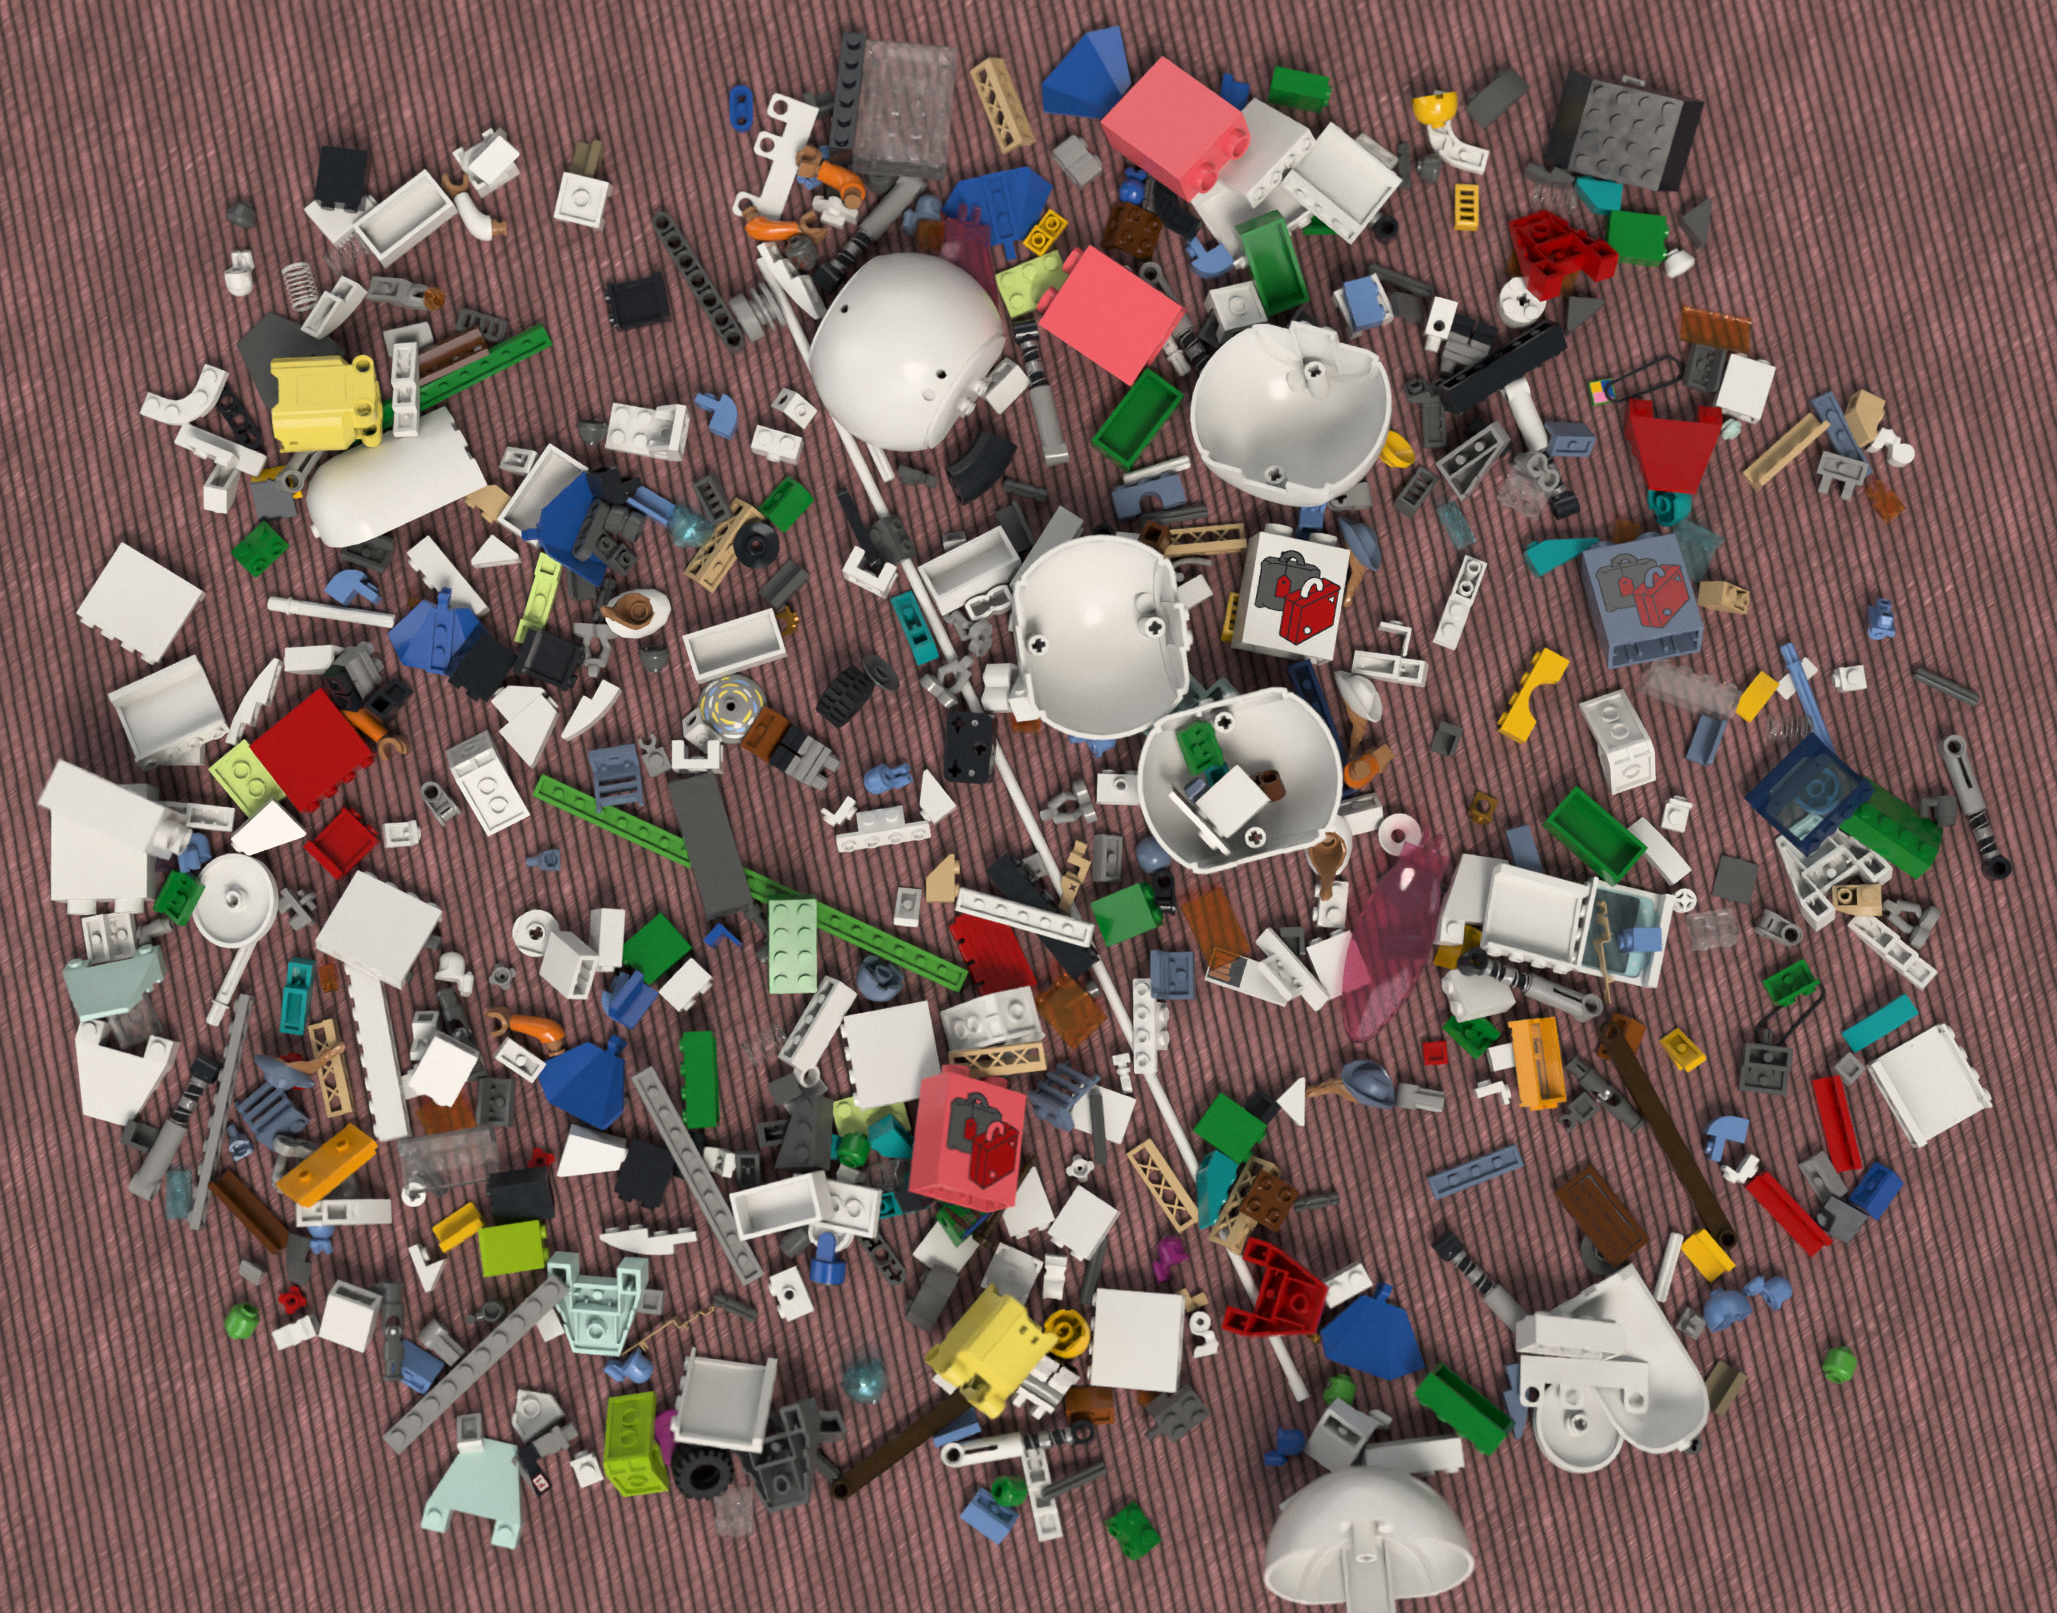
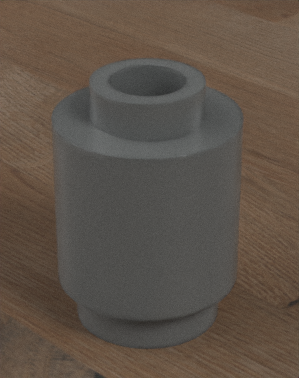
M807 1225L792 1228L781 1239L782 1242L779 1244V1247L791 1259L795 1255L799 1256L811 1244L808 1236L809 1227Z

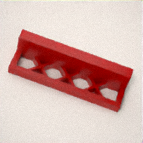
M1833 1075L1810 1080L1830 1162L1837 1173L1862 1169L1841 1076Z
M1760 1171L1744 1186L1809 1257H1813L1823 1246L1829 1247L1833 1243L1831 1238L1767 1171Z

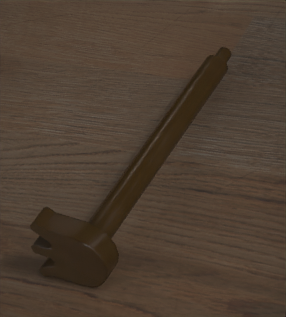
M1032 1155L1020 1170L1016 1193L1032 1169L1036 1156ZM1007 1208L995 1211L982 1233L975 1232L972 1239L986 1248L993 1249L996 1243L989 1240L988 1237Z

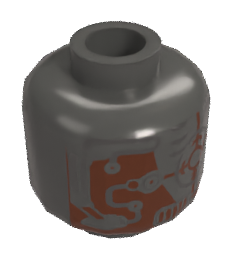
M795 235L788 240V244L785 247V254L794 268L808 270L816 265L819 251L809 236Z

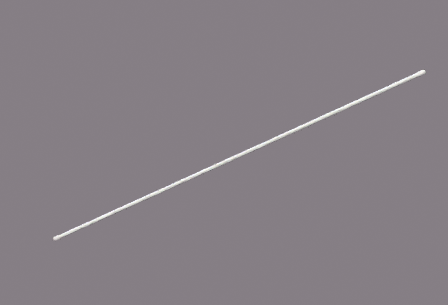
M761 257L756 263L783 310L784 319L811 374L808 361L810 352L808 340L782 286L768 268L763 257ZM830 414L879 519L891 516L853 435L844 429ZM912 559L903 561L901 563L903 570L947 662L954 658L959 660ZM955 670L952 673L957 681L960 673ZM968 679L961 692L971 713H984ZM996 738L995 763L1037 852H1040L1049 873L1048 875L1061 900L1063 896L1060 883L1062 875ZM1073 900L1068 917L1083 920ZM1091 940V945L1095 947L1093 940ZM1098 953L1097 956L1100 961L1092 968L1134 1054L1133 1024ZM1156 1073L1143 1074L1197 1187L1196 1174L1200 1165ZM1229 1227L1221 1229L1219 1233L1221 1239L1226 1240L1230 1233ZM1226 1248L1251 1303L1255 1307L1259 1290L1245 1260H1242V1254L1241 1256L1235 1255ZM1268 1337L1288 1378V1383L1297 1402L1308 1398L1310 1394L1302 1377L1298 1374L1282 1338Z

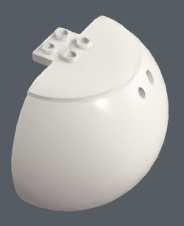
M911 252L876 256L868 261L841 289L828 308L815 333L808 361L813 382L820 399L832 417L844 429L860 440L879 448L893 451L926 450L927 447L931 449L936 447L943 441L959 416L964 418L965 415L969 416L976 406L975 400L979 395L982 396L989 386L987 384L989 379L985 376L1001 354L1006 338L1002 336L1004 331L1001 319L993 301L984 288L966 271L949 261L928 254Z
M1292 321L1289 329L1270 324H1254L1251 329L1243 330L1221 346L1202 370L1192 396L1191 428L1195 444L1203 462L1225 482L1248 494L1274 503L1295 507H1315L1350 490L1372 468L1387 439L1392 416V398L1387 373L1380 362V357L1367 349L1340 343L1337 332L1332 328H1319L1306 321Z
M1108 535L1087 536L1065 542L1047 551L1026 569L1019 578V581L1015 582L1012 597L1015 649L1023 689L1030 708L1036 717H1040L1041 720L1053 728L1066 734L1086 739L1108 740L1131 736L1153 726L1156 721L1167 716L1183 699V694H1187L1189 689L1190 677L1186 651L1190 650L1189 645L1192 644V634L1190 630H1187L1186 621L1189 620L1188 608L1184 606L1183 602H1179L1175 571L1169 559H1163V555L1153 548L1128 538ZM1153 625V628L1149 630L1148 626ZM1037 642V646L1032 648V644Z
M1268 688L1237 696L1236 692L1222 695V701L1214 702L1213 698L1199 702V707L1167 715L1154 723L1155 729L1150 731L1145 741L1138 767L1137 781L1141 809L1158 843L1177 862L1188 869L1192 868L1193 873L1209 874L1281 853L1285 854L1312 847L1326 838L1325 833L1329 832L1335 821L1342 796L1343 783L1342 766L1336 743L1328 727L1315 710L1292 692L1288 693L1287 688ZM1223 718L1229 719L1230 724L1228 727L1221 725ZM1195 720L1211 723L1215 730L1218 745L1223 752L1222 757L1224 762H1227L1229 770L1233 769L1237 764L1248 776L1268 770H1277L1286 789V794L1282 799L1266 804L1229 839L1225 835L1223 836L1230 844L1231 853L1228 856L1219 848L1214 851L1198 835L1201 829L1168 796V787L1173 784L1193 807L1197 809L1198 806L1186 796L1185 786L1195 777L1202 779L1209 786L1204 771L1197 776L1189 774L1175 734ZM1209 818L1206 819L1212 826L1215 825ZM1254 832L1260 834V839L1257 841L1251 838Z
M1356 1466L1340 1469L1318 1478L1300 1490L1289 1501L1277 1519L1269 1537L1265 1555L1264 1581L1269 1590L1274 1594L1293 1602H1301V1604L1317 1605L1346 1602L1347 1613H1396L1395 1599L1426 1597L1447 1591L1463 1582L1472 1573L1474 1560L1471 1545L1462 1523L1449 1504L1434 1489L1424 1482L1398 1470L1378 1466Z

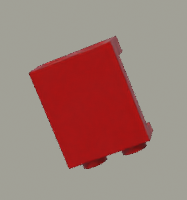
M344 806L340 809L342 812L313 841L309 840L303 846L339 881H342L380 842L376 837L379 833L370 824L365 826L360 821L362 816L354 808L349 810Z

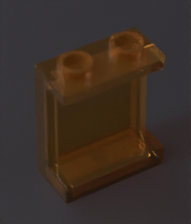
M1067 974L1057 977L1053 981L1052 987L1047 992L1040 993L1034 1000L1037 1012L1073 1050L1108 1019L1080 986Z

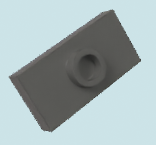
M1442 402L1421 403L1423 449L1447 448L1446 414Z

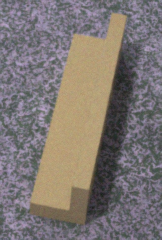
M988 58L970 70L1002 153L1008 154L1019 146H1030L1036 142L1003 58ZM984 69L987 73L986 83L982 82L979 72ZM990 89L996 95L994 104L990 103L988 98ZM998 111H1002L1004 115L1003 124L998 123ZM1007 131L1011 133L1014 140L1009 145H1007L1005 140Z
M1810 412L1741 474L1742 477L1755 491H1758L1823 433L1830 424L1826 420L1821 424Z
M735 498L730 505L733 516L715 526L683 572L685 576L698 582L711 593L715 591L737 559L733 549V542L739 529L752 522L762 523L765 519V516L752 505L738 498ZM740 506L743 507L740 513L734 516ZM728 527L726 533L721 535L724 528ZM715 546L712 553L708 554L710 548ZM700 565H702V567H701V569L698 571V573H697L696 575L693 574L694 571L697 569V567L700 566Z
M1243 523L1170 530L1171 535L1178 536L1175 539L1172 537V543L1167 547L1163 559L1246 552L1247 541L1244 536ZM1239 529V539L1227 540L1224 538V535L1229 530ZM1206 532H1212L1218 539L1213 542H1203L1201 537ZM1183 534H1189L1195 539L1191 544H1180L1178 542Z
M328 1019L322 1023L308 1026L315 1059L321 1056L325 1049L329 1050L337 1043L342 1042L337 1019ZM324 1027L327 1039L325 1043L317 1040L315 1029ZM344 1052L332 1058L330 1066L325 1065L324 1068L327 1069L325 1074L323 1067L317 1070L328 1118L357 1112ZM330 1072L335 1075L337 1084L335 1090L326 1084V1078ZM337 1095L340 1098L342 1110L333 1112L331 1101Z
M1043 1040L948 1052L950 1064H956L955 1057H965L970 1061L956 1064L970 1068V1078L1047 1070L1048 1056L1044 1051ZM1038 1048L1039 1054L1024 1055L1028 1049ZM1006 1051H1011L1018 1056L1000 1058ZM981 1054H988L993 1058L992 1060L977 1061Z
M1150 1138L1126 1153L1178 1233L1198 1222L1197 1207ZM1143 1148L1149 1154L1148 1166L1138 1164L1133 1157L1135 1153ZM1152 1160H1153V1162L1155 1163V1165H1156L1157 1167H1152V1166H1151V1161H1152ZM1141 1167L1147 1168L1146 1175ZM1150 1169L1161 1172L1163 1175L1161 1185L1151 1184L1148 1179ZM1165 1180L1168 1182L1170 1187L1164 1186ZM1154 1187L1160 1188L1159 1194L1157 1193ZM1163 1189L1174 1191L1176 1194L1174 1205L1163 1202L1161 1199ZM1178 1199L1180 1200V1202L1182 1203V1205H1183L1184 1207L1177 1206V1204H1178ZM1167 1207L1174 1208L1173 1214H1171ZM1176 1209L1186 1210L1192 1219L1180 1226L1175 1220Z
M1253 1155L1247 1161L1219 1219L1208 1237L1210 1241L1226 1247L1230 1252L1241 1256L1257 1221L1241 1212L1238 1216L1231 1219L1229 1213L1232 1208L1241 1204L1243 1200L1240 1195L1242 1188L1247 1185L1251 1186L1256 1176L1252 1177L1251 1175L1254 1164L1263 1166V1170L1280 1179L1283 1173L1275 1164ZM1229 1227L1230 1233L1226 1240L1218 1238L1221 1229Z

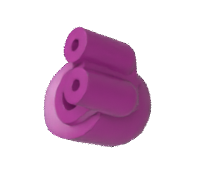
M1167 1236L1161 1239L1157 1249L1161 1261L1156 1259L1152 1265L1158 1283L1169 1282L1170 1267L1190 1259V1255L1185 1253L1182 1240L1177 1236Z

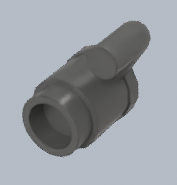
M1951 795L1921 797L1918 801L1919 818H1929L1928 806L1934 807V819L1936 820L1937 827L1955 826L1957 819V797Z
M492 1298L484 1303L482 1310L468 1315L465 1320L468 1324L484 1319L489 1322H498L506 1317L508 1306L504 1300Z

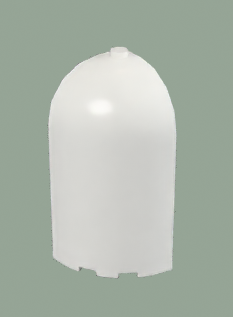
M444 406L420 417L419 436L396 438L393 430L383 434L382 442L378 446L368 447L363 443L334 456L321 465L309 482L306 497L310 518L313 522L310 528L315 538L320 537L323 543L329 547H346L359 544L487 486L475 458H472L470 452H466L464 447L468 446L461 431L457 429L455 421L447 408Z
M1632 1263L1621 1268L1616 1273L1608 1275L1606 1279L1598 1284L1594 1283L1587 1287L1578 1296L1566 1300L1549 1312L1550 1316L1555 1317L1559 1314L1572 1315V1319L1593 1317L1594 1321L1601 1322L1603 1319L1616 1320V1324H1624L1625 1354L1608 1359V1361L1649 1363L1648 1411L1646 1413L1627 1412L1624 1408V1388L1589 1386L1612 1425L1625 1440L1636 1448L1658 1454L1670 1452L1677 1448L1679 1451H1683L1692 1445L1691 1440L1700 1433L1707 1423L1709 1412L1707 1388L1699 1370ZM1634 1393L1629 1397V1404L1632 1408L1639 1409L1643 1406L1644 1399L1640 1394Z

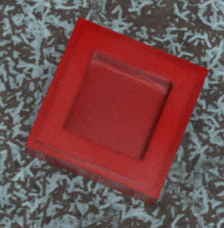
M1446 1040L1422 1042L1424 1066L1448 1064Z

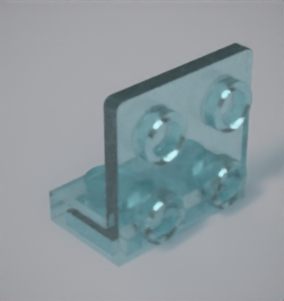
M1682 518L1676 524L1672 534H1676L1689 579L1700 583L1716 550L1721 547L1725 538Z

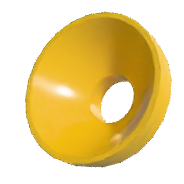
M1389 430L1379 457L1392 468H1407L1415 461L1414 451L1400 434Z

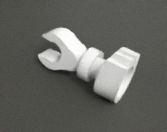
M1130 1053L1111 1056L1112 1065L1118 1066L1116 1073L1120 1076L1123 1095L1133 1093L1129 1077L1131 1070L1130 1067H1127V1063L1131 1062Z

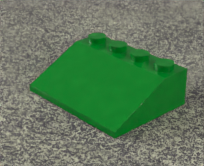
M1864 777L1863 779L1866 778L1876 791L1839 828L1917 880L1933 864L1939 852L1944 829L1937 827V824L1928 818H1919V812L1867 777Z

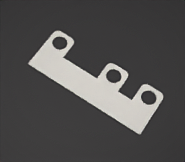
M774 94L767 110L768 115L786 122L787 125L782 137L765 131L759 133L754 146L755 153L774 161L761 198L746 192H739L732 208L734 214L742 217L738 203L742 198H749L753 206L757 207V213H760L761 216H766L769 220L779 221L798 169L796 166L797 160L795 159L797 152L801 151L807 144L819 108L781 94ZM778 100H784L788 105V110L783 115H778L774 112L773 105ZM767 137L771 138L775 144L774 149L768 153L763 152L760 148L761 140Z
M1521 1355L1520 1402L1523 1406L1542 1407L1545 1399V1383L1560 1384V1405L1562 1408L1580 1410L1584 1407L1585 1386L1624 1388V1408L1627 1412L1646 1413L1648 1411L1649 1363ZM1529 1387H1535L1540 1392L1539 1400L1534 1403L1529 1402L1525 1398V1391ZM1570 1389L1576 1390L1580 1395V1400L1575 1405H1570L1565 1400V1393ZM1634 1393L1640 1394L1644 1399V1404L1639 1409L1632 1408L1629 1404V1397Z

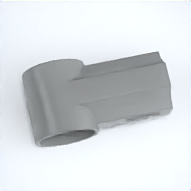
M1399 1083L1395 1106L1413 1110L1418 1108L1442 1112L1445 1092Z
M433 1318L418 1333L417 1337L426 1347L434 1350L451 1367L466 1351L448 1334L449 1330L438 1319Z

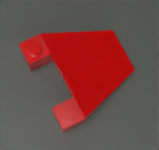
M1545 209L1508 222L1509 232L1526 289L1540 302L1559 296L1563 277L1580 270L1586 273L1595 283L1614 277L1619 258L1618 252L1604 240L1598 238L1596 241L1586 236L1587 231L1581 228L1579 231L1568 226V221Z
M1629 398L1624 414V435L1626 440L1630 441L1633 456H1636L1638 459L1639 469L1648 490L1696 494L1723 426L1722 408L1699 405L1693 422L1653 418L1652 400Z
M1249 1237L1242 1260L1266 1267L1265 1275L1253 1313L1228 1306L1221 1329L1252 1339L1316 1334L1330 1287L1281 1247Z

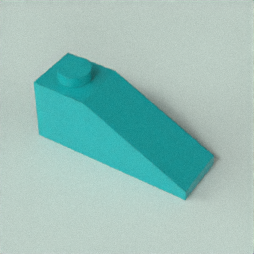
M1598 538L1545 540L1541 543L1536 540L1525 547L1527 551L1522 556L1535 579L1581 555L1582 551L1589 550L1592 545L1600 541Z
M912 590L891 598V603L917 665L919 666L939 658L934 640Z

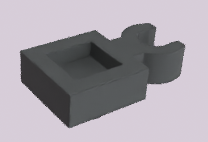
M902 465L899 466L897 472L898 479H901V483L914 486V484H922L936 489L938 477L923 474L921 471Z
M1583 1091L1566 1106L1570 1113L1559 1116L1556 1121L1561 1123L1564 1119H1567L1569 1127L1565 1129V1132H1571L1575 1128L1577 1120L1581 1125L1585 1124L1600 1108Z

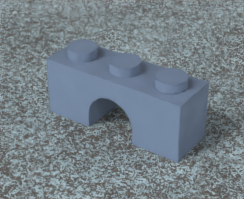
M1172 472L1159 476V479L1150 481V479L1140 480L1136 486L1129 488L1128 485L1116 487L1114 492H1111V500L1118 523L1139 518L1141 515L1139 502L1146 496L1156 497L1160 501L1163 511L1185 505L1186 503L1179 474L1173 475Z

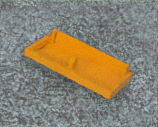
M349 1123L275 1184L280 1191L301 1207L309 1209L375 1156V1149L378 1146L371 1137Z

